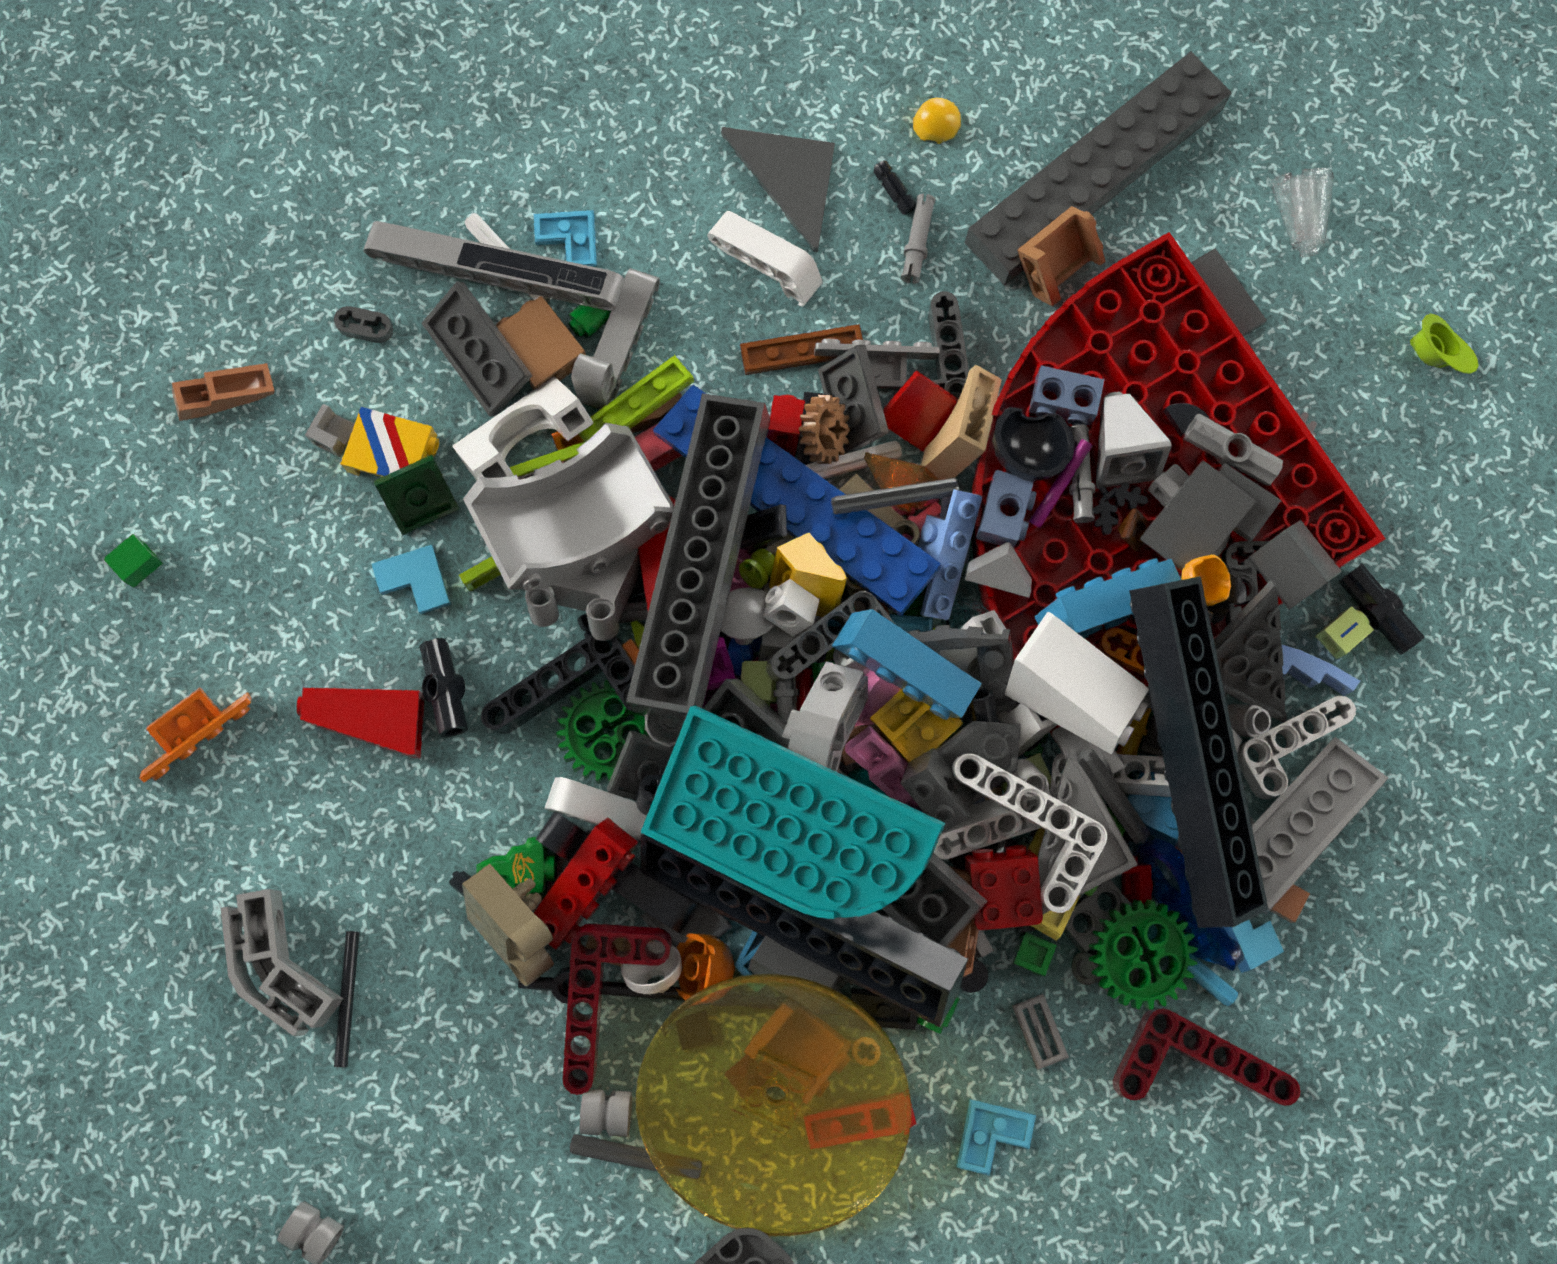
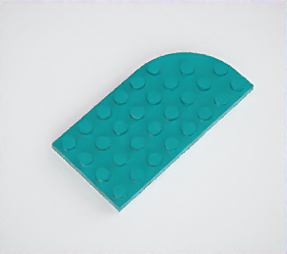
M695 705L689 708L641 833L792 909L815 917L835 919L871 914L889 905L907 892L927 867L946 823Z

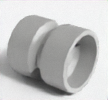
M589 1089L588 1092L583 1093L580 1110V1134L600 1135L603 1130H607L609 1136L628 1137L631 1124L632 1091L613 1090L610 1096L606 1095L604 1090Z
M302 1201L284 1224L277 1241L291 1251L301 1249L302 1258L308 1262L322 1264L342 1235L344 1226L329 1216L324 1219L320 1218V1210L308 1202Z

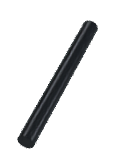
M346 931L340 993V997L343 1000L339 1005L334 1067H348L359 932Z

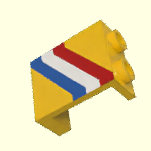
M361 407L340 464L347 473L359 476L362 471L383 477L427 456H435L439 448V438H437V434L432 426Z

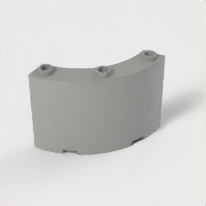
M605 423L596 434L577 448L579 454L567 462L562 463L559 459L547 466L536 469L534 471L535 476L521 480L518 479L517 475L501 478L480 477L465 495L463 500L508 589L532 591L540 587L567 582L589 572L600 573L609 564L631 553L653 536L665 531L669 527L674 505L628 426Z

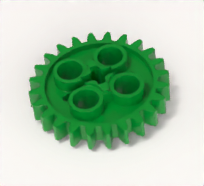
M605 680L604 687L601 689L598 688L595 682H592V692L589 693L581 687L582 698L578 699L570 696L573 707H562L563 713L568 717L558 718L557 720L558 724L565 728L556 732L557 738L565 739V741L558 745L560 751H568L563 757L565 762L575 760L572 766L573 771L577 772L584 768L583 777L586 780L594 773L598 784L602 781L603 776H608L610 781L625 744L623 735L627 731L636 730L641 734L649 736L645 729V716L637 715L628 710L615 690L610 687L608 680ZM611 704H619L623 707L622 712L617 716L608 715L606 709ZM627 717H634L633 720L624 722ZM585 721H591L595 724L594 730L588 734L581 733L578 730L579 726ZM608 726L610 729H614L615 735L610 737L608 734H604L603 728ZM595 741L589 748L584 747L586 743ZM602 747H608L613 751L612 756L606 760L598 759L595 756L596 752Z
M1133 899L1131 908L1128 903L1122 902L1120 903L1121 913L1114 909H1109L1112 919L1108 921L1100 918L1099 921L1104 927L1103 931L1093 930L1092 932L1099 938L1098 943L1089 944V947L1097 950V955L1089 957V961L1099 965L1092 971V975L1097 977L1103 976L1098 986L1103 989L1109 988L1107 996L1113 999L1119 996L1118 1003L1127 1006L1130 1002L1132 1008L1140 1010L1143 1003L1145 1008L1153 1010L1155 1000L1158 1005L1165 1007V996L1177 1000L1178 997L1175 989L1178 987L1187 990L1186 985L1182 981L1183 978H1194V975L1187 969L1188 966H1194L1198 963L1189 958V954L1198 951L1197 947L1188 945V942L1195 936L1192 933L1183 932L1188 926V922L1183 920L1177 921L1179 916L1177 911L1171 910L1167 913L1168 905L1159 903L1156 907L1155 901L1146 900L1143 905L1141 900ZM1155 924L1157 934L1154 939L1149 940L1147 936L1148 929L1151 925ZM1133 926L1136 927V928H1135V934H1136V936H1134L1133 933H1132V927H1133ZM1125 936L1127 948L1119 953L1117 943L1120 938ZM1142 948L1147 949V952L1143 954ZM1143 955L1144 961L1140 960L1139 956ZM1167 956L1169 961L1168 967L1161 972L1159 968L1160 960ZM1137 968L1139 978L1134 984H1131L1129 982V974L1133 969ZM1150 972H1152L1153 975H1154V978H1155L1154 982H1151V973H1150Z

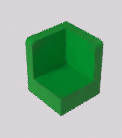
M134 534L130 535L104 558V561L119 578L133 588L163 564L148 545Z
M1021 932L1018 938L1021 941L1012 964L1029 970L1037 976L1045 977L1057 945L1030 933Z

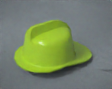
M1430 313L1424 316L1422 329L1410 340V344L1418 357L1425 364L1432 367L1443 368L1451 366L1453 369L1465 374L1477 371L1479 364L1474 351L1452 330L1447 322L1436 314Z

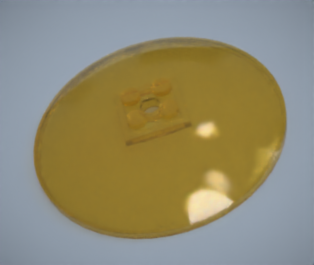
M755 974L724 980L709 986L691 996L665 1019L651 1040L640 1067L636 1089V1112L640 1134L653 1165L664 1181L687 1204L710 1219L733 1229L754 1228L769 1236H794L821 1231L842 1223L866 1208L885 1189L897 1171L908 1143L911 1125V1094L908 1078L895 1046L886 1032L862 1007L832 988L811 980L780 974ZM771 1087H779L784 1091L785 1096L778 1100L772 1099L767 1094V1090ZM690 1162H701L702 1168H697ZM679 1169L701 1170L699 1178H692L681 1173Z

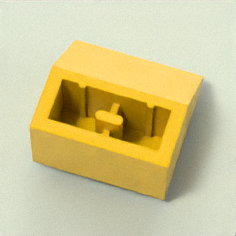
M806 533L777 547L769 588L779 586L789 579L793 580L820 599L816 616L824 617L840 605L847 577L841 566L836 565L828 556L824 546L817 542L810 533Z

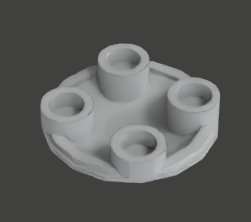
M752 587L738 588L729 592L721 632L730 638H734L735 642L740 645H748L753 639L767 634L776 626L763 617L767 592Z

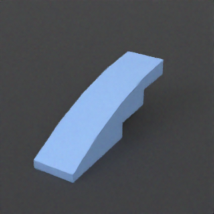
M1282 645L1283 676L1288 673L1309 688L1322 681L1343 696L1353 692L1360 680L1331 663L1299 649Z

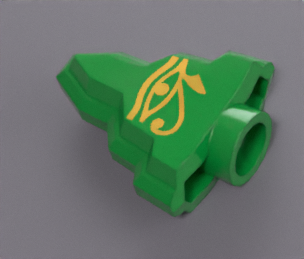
M531 837L523 845L512 846L506 855L492 856L477 864L476 873L488 864H491L512 889L521 882L531 878L536 885L529 893H539L543 900L546 896L548 882H556L557 880L556 855H548L547 847L535 840L536 837Z

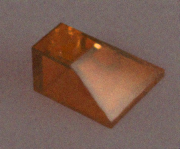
M865 452L864 459L880 489L939 480L926 466ZM928 500L894 505L892 507L911 512L912 507L923 509Z

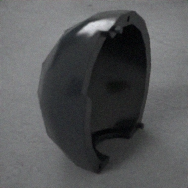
M1013 407L1005 409L997 419L992 440L995 455L1008 473L1023 480L1035 482L1046 480L1061 473L1072 460L1075 448L1072 430L1060 415L1046 413L1040 417H1027L1022 414V409Z

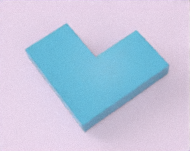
M594 210L534 214L536 245L565 243L566 261L597 268Z
M433 545L372 563L379 592L382 595L411 586L420 614L451 605Z
M1250 920L1235 927H1221L1241 973L1250 971L1284 952L1271 921L1262 923L1254 928Z
M969 1099L956 1168L990 1176L996 1141L1030 1149L1036 1115Z

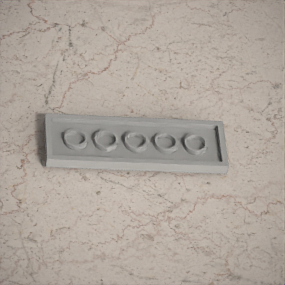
M1336 737L1329 742L1290 784L1286 791L1252 825L1268 904V910L1264 911L1265 914L1275 906L1388 779L1386 775Z

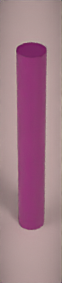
M1081 439L1074 450L1072 460L1058 475L1029 520L1031 524L1038 528L1042 526L1093 445Z

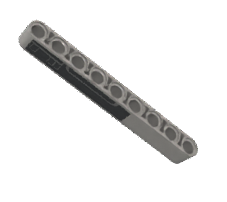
M380 221L373 222L363 249L364 253L374 259L376 256L381 257L383 261L608 311L616 309L625 282L621 275L606 269Z

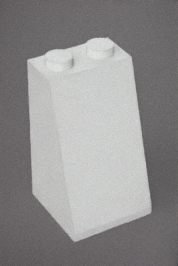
M1047 612L1016 657L1004 694L1111 755L1118 744L1125 746L1134 728L1130 727L1133 719L1140 722L1149 706L1144 701L1149 691L1148 687L1049 612Z

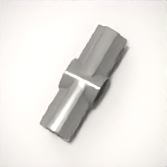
M1201 414L1195 416L1184 433V440L1214 456L1221 465L1226 463L1266 486L1271 485L1283 467V460L1253 444L1245 434L1233 433ZM1229 443L1236 445L1238 449L1237 457L1232 456L1228 451Z

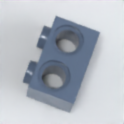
M1041 365L1036 376L1029 412L1035 413L1037 417L1043 416L1046 413L1058 414L1064 420H1067L1070 425L1091 426L1098 413L1104 379ZM1051 391L1057 396V399L1049 400L1043 395V392ZM1083 398L1088 403V406L1081 407L1076 404L1074 399Z

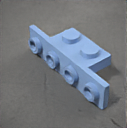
M953 489L946 519L932 515L926 516L925 523L921 529L918 547L940 562L941 569L928 583L920 612L922 616L944 620L950 618L982 500L980 495Z

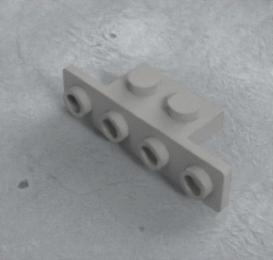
M823 339L822 343H816L814 349L815 356L838 357L856 345H865L877 388L901 389L906 383L907 359L936 360L940 354V347H932V343L916 342L913 346H901L899 341H885L883 345H871L869 340H854L852 344H840L838 339Z

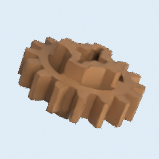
M818 395V397H811V404L804 405L806 414L800 415L803 424L799 427V431L803 435L800 444L806 445L804 454L810 455L811 462L831 464L832 462L839 461L838 455H844L845 453L843 444L849 443L846 435L850 432V428L846 424L849 415L843 414L846 406L839 404L840 398Z

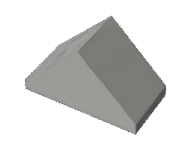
M1010 542L968 563L965 580L1025 597L1030 596L1032 579Z

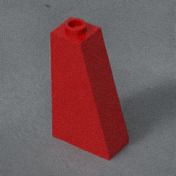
M303 687L302 696H299L297 699V714L300 716V720L307 724L411 758L421 759L425 698L419 690Z

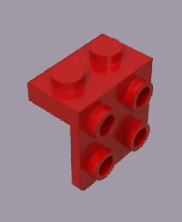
M1014 845L1006 847V852L993 853L992 849H977L972 851L973 855L964 856L965 870L970 875L971 887L988 901L974 917L977 929L991 930L1038 925L1043 921L1038 857L1030 849L1026 850V846Z

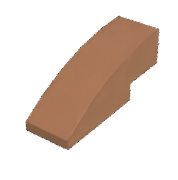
M267 363L204 372V378L172 383V394L179 421L203 417L258 401L275 392Z

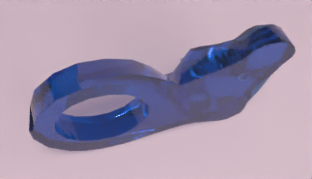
M1151 839L1145 844L1139 845L1135 856L1138 857L1139 862L1151 865V879L1153 881L1151 895L1158 904L1168 905L1167 913L1171 910L1177 911L1179 913L1177 921L1183 920L1188 922V926L1183 932H1189L1195 936L1188 942V945L1197 947L1198 951L1191 954L1196 958L1219 964L1234 971L1244 960L1243 951L1240 945L1229 937L1224 927L1198 928L1196 917L1192 911V897L1189 882L1185 877V863L1182 853L1167 841L1160 839ZM1157 858L1172 871L1181 892L1172 887L1165 879L1159 868Z

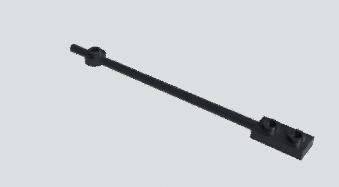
M570 967L559 970L555 977L540 976L527 987L518 981V988L552 991L558 1001L568 1004L569 986L565 984V980L569 979ZM580 970L578 971V974L583 981H593L586 980L584 974ZM603 981L602 995L686 1001L676 990L681 989V987L671 986L664 993L648 995L632 991L627 987L626 983ZM851 988L850 1000L839 999L831 1008L825 1005L820 1010L849 1013V1025L916 1029V1015L866 989ZM726 990L725 993L713 1000L692 1002L777 1008L787 995Z

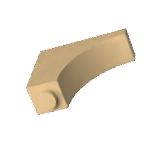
M977 365L969 371L962 393L952 413L936 437L924 450L920 473L935 481L955 478L985 452L993 419L991 414L998 398L1001 378Z

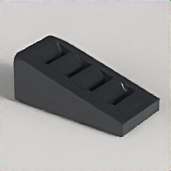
M780 504L747 515L740 549L754 552L759 548L764 549L786 538V505Z

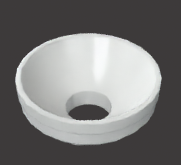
M662 942L647 943L649 950L657 954L665 950ZM673 945L669 958L661 965L622 964L621 974L627 987L637 993L648 995L667 991L677 981L682 971L680 953ZM654 976H664V979L659 982L647 983Z

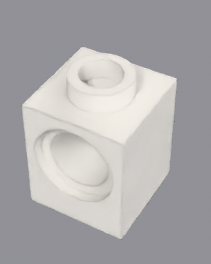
M789 579L769 590L765 597L766 607L763 617L793 637L814 624L820 599Z

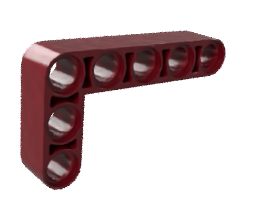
M589 923L581 926L574 936L571 945L563 1064V1085L571 1094L581 1095L588 1092L592 1087L597 1072L604 962L648 966L663 964L669 958L672 947V938L664 929ZM584 935L594 937L597 941V947L591 949L584 947L580 938ZM626 938L631 944V949L627 951L617 949L614 945V940ZM652 940H658L663 943L665 950L661 953H653L649 950L647 943ZM589 969L595 975V979L589 982L583 981L578 971ZM580 1002L588 1003L593 1012L586 1015L581 1014L577 1010L576 1004ZM576 1036H585L590 1041V1046L579 1047L575 1043L574 1038ZM581 1069L586 1072L588 1078L578 1080L573 1076L572 1071Z
M1153 1008V1010L1145 1012L1113 1078V1088L1121 1097L1133 1101L1144 1098L1170 1047L1270 1102L1284 1106L1292 1105L1299 1099L1301 1092L1299 1083L1291 1075L1165 1008ZM1158 1014L1163 1015L1166 1020V1028L1160 1033L1153 1027V1019ZM1189 1030L1196 1036V1043L1190 1049L1186 1048L1183 1043L1184 1034ZM1144 1044L1150 1046L1152 1050L1151 1059L1146 1063L1140 1061L1138 1051ZM1218 1047H1222L1226 1052V1059L1221 1065H1217L1213 1057L1214 1051ZM1251 1063L1256 1069V1075L1253 1080L1248 1082L1244 1076V1069ZM1133 1074L1137 1079L1138 1085L1134 1092L1127 1093L1123 1083L1127 1076ZM1282 1080L1286 1085V1092L1282 1097L1278 1098L1274 1088L1275 1084Z

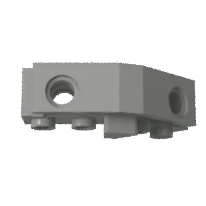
M825 662L800 711L792 709L782 735V737L790 739L789 750L838 772L843 748L868 700V676H864V671Z
M266 889L236 895L238 908H221L228 978L237 994L292 1036L305 1035L309 1030L305 1027L307 1024L312 1028L323 1027L340 1005L343 998L289 959L281 891ZM246 962L252 963L262 982L259 989L270 996L269 1000L257 991L247 973ZM282 1001L299 1013V1016L288 1014L287 1011L289 1009L280 1004V1002Z

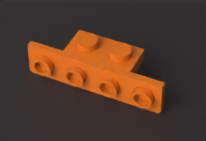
M200 687L148 725L146 730L166 753L143 769L139 778L143 783L151 777L156 781L170 770L168 765L175 759L179 758L182 761L197 750L195 745L202 739L206 738L209 741L216 737L224 729L221 725L231 718L236 721L250 710L248 707L252 699L250 694L247 692L223 711H220Z

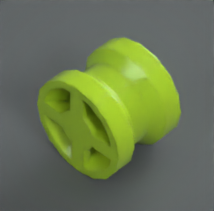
M763 548L755 550L751 555V559H745L739 565V573L743 580L752 588H762L768 582V578H771L775 556Z

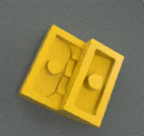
M903 689L870 717L875 726L907 762L912 761L932 748L936 749L963 724L959 718H948V720L938 717L930 711L931 706L922 701L918 702L903 693Z

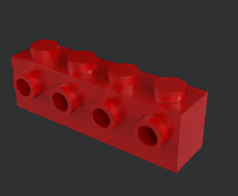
M608 817L594 827L534 911V914L543 921L551 932L553 940L549 945L555 950L564 942L572 943L574 936L580 929L579 924L583 918L588 920L600 906L596 900L601 894L606 896L618 880L614 878L617 871L620 869L623 872L635 858V855L631 852L638 844V841Z

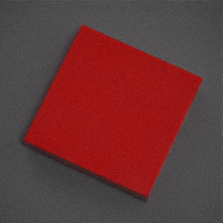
M916 370L884 407L883 412L887 427L924 452L925 448L946 423L958 399Z

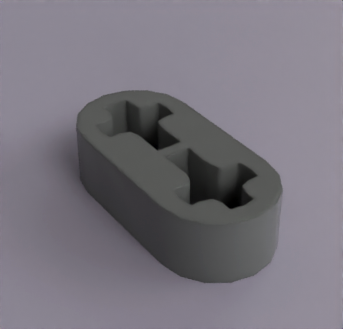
M345 306L340 308L334 316L336 328L342 335L383 343L389 340L393 334V325L390 319L380 312ZM352 316L360 324L350 323L346 327L342 321L348 320ZM379 322H382L385 330L380 329L378 334H375L372 327L367 326H378Z

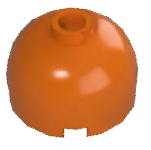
M688 934L686 935L688 937L686 942H679L676 947L682 961V971L677 979L681 989L676 990L686 1001L713 1000L725 993L732 982L735 972L732 953L728 945L716 936Z

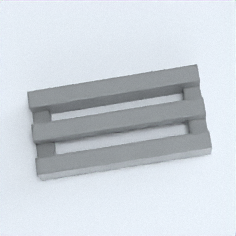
M1044 994L1012 1005L1037 1070L1069 1058ZM1039 1003L1059 1052L1057 1055L1053 1056L1034 1009L1033 1005ZM1025 1008L1028 1010L1047 1059L1042 1060L1022 1011Z

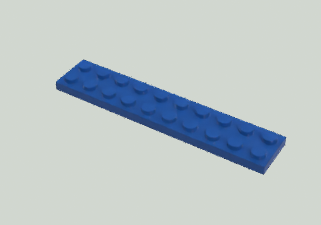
M694 384L653 429L655 436L685 458L687 457L702 393L706 394ZM766 437L750 506L757 511H761L780 504L786 505V525L789 535L796 539L806 533H810L817 542L824 546L828 556L834 563L841 566L846 577L866 592L871 593L877 600L901 617L941 569V563L868 510L834 514L831 499L835 496L846 494Z

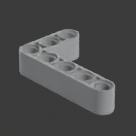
M632 268L627 271L616 309L610 313L594 356L590 357L580 353L574 363L571 379L577 398H579L582 404L602 409L611 402L612 398H616L622 383L620 377L623 371L626 372L633 355L631 349L633 344L637 345L644 327L641 325L644 317H648L654 302L652 298L653 293L659 289V277Z

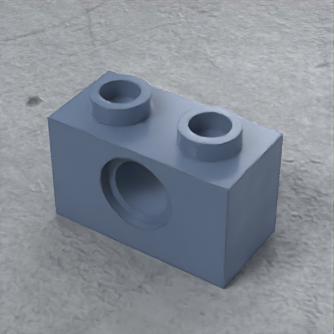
M996 470L991 480L976 539L999 546L1010 542L1013 548L1018 540L1024 541L1029 522L1023 520L1026 510L1032 511L1037 492L1031 491L1034 481L1023 480L1013 474ZM1009 505L1013 507L1016 515H1004L1000 510V506Z

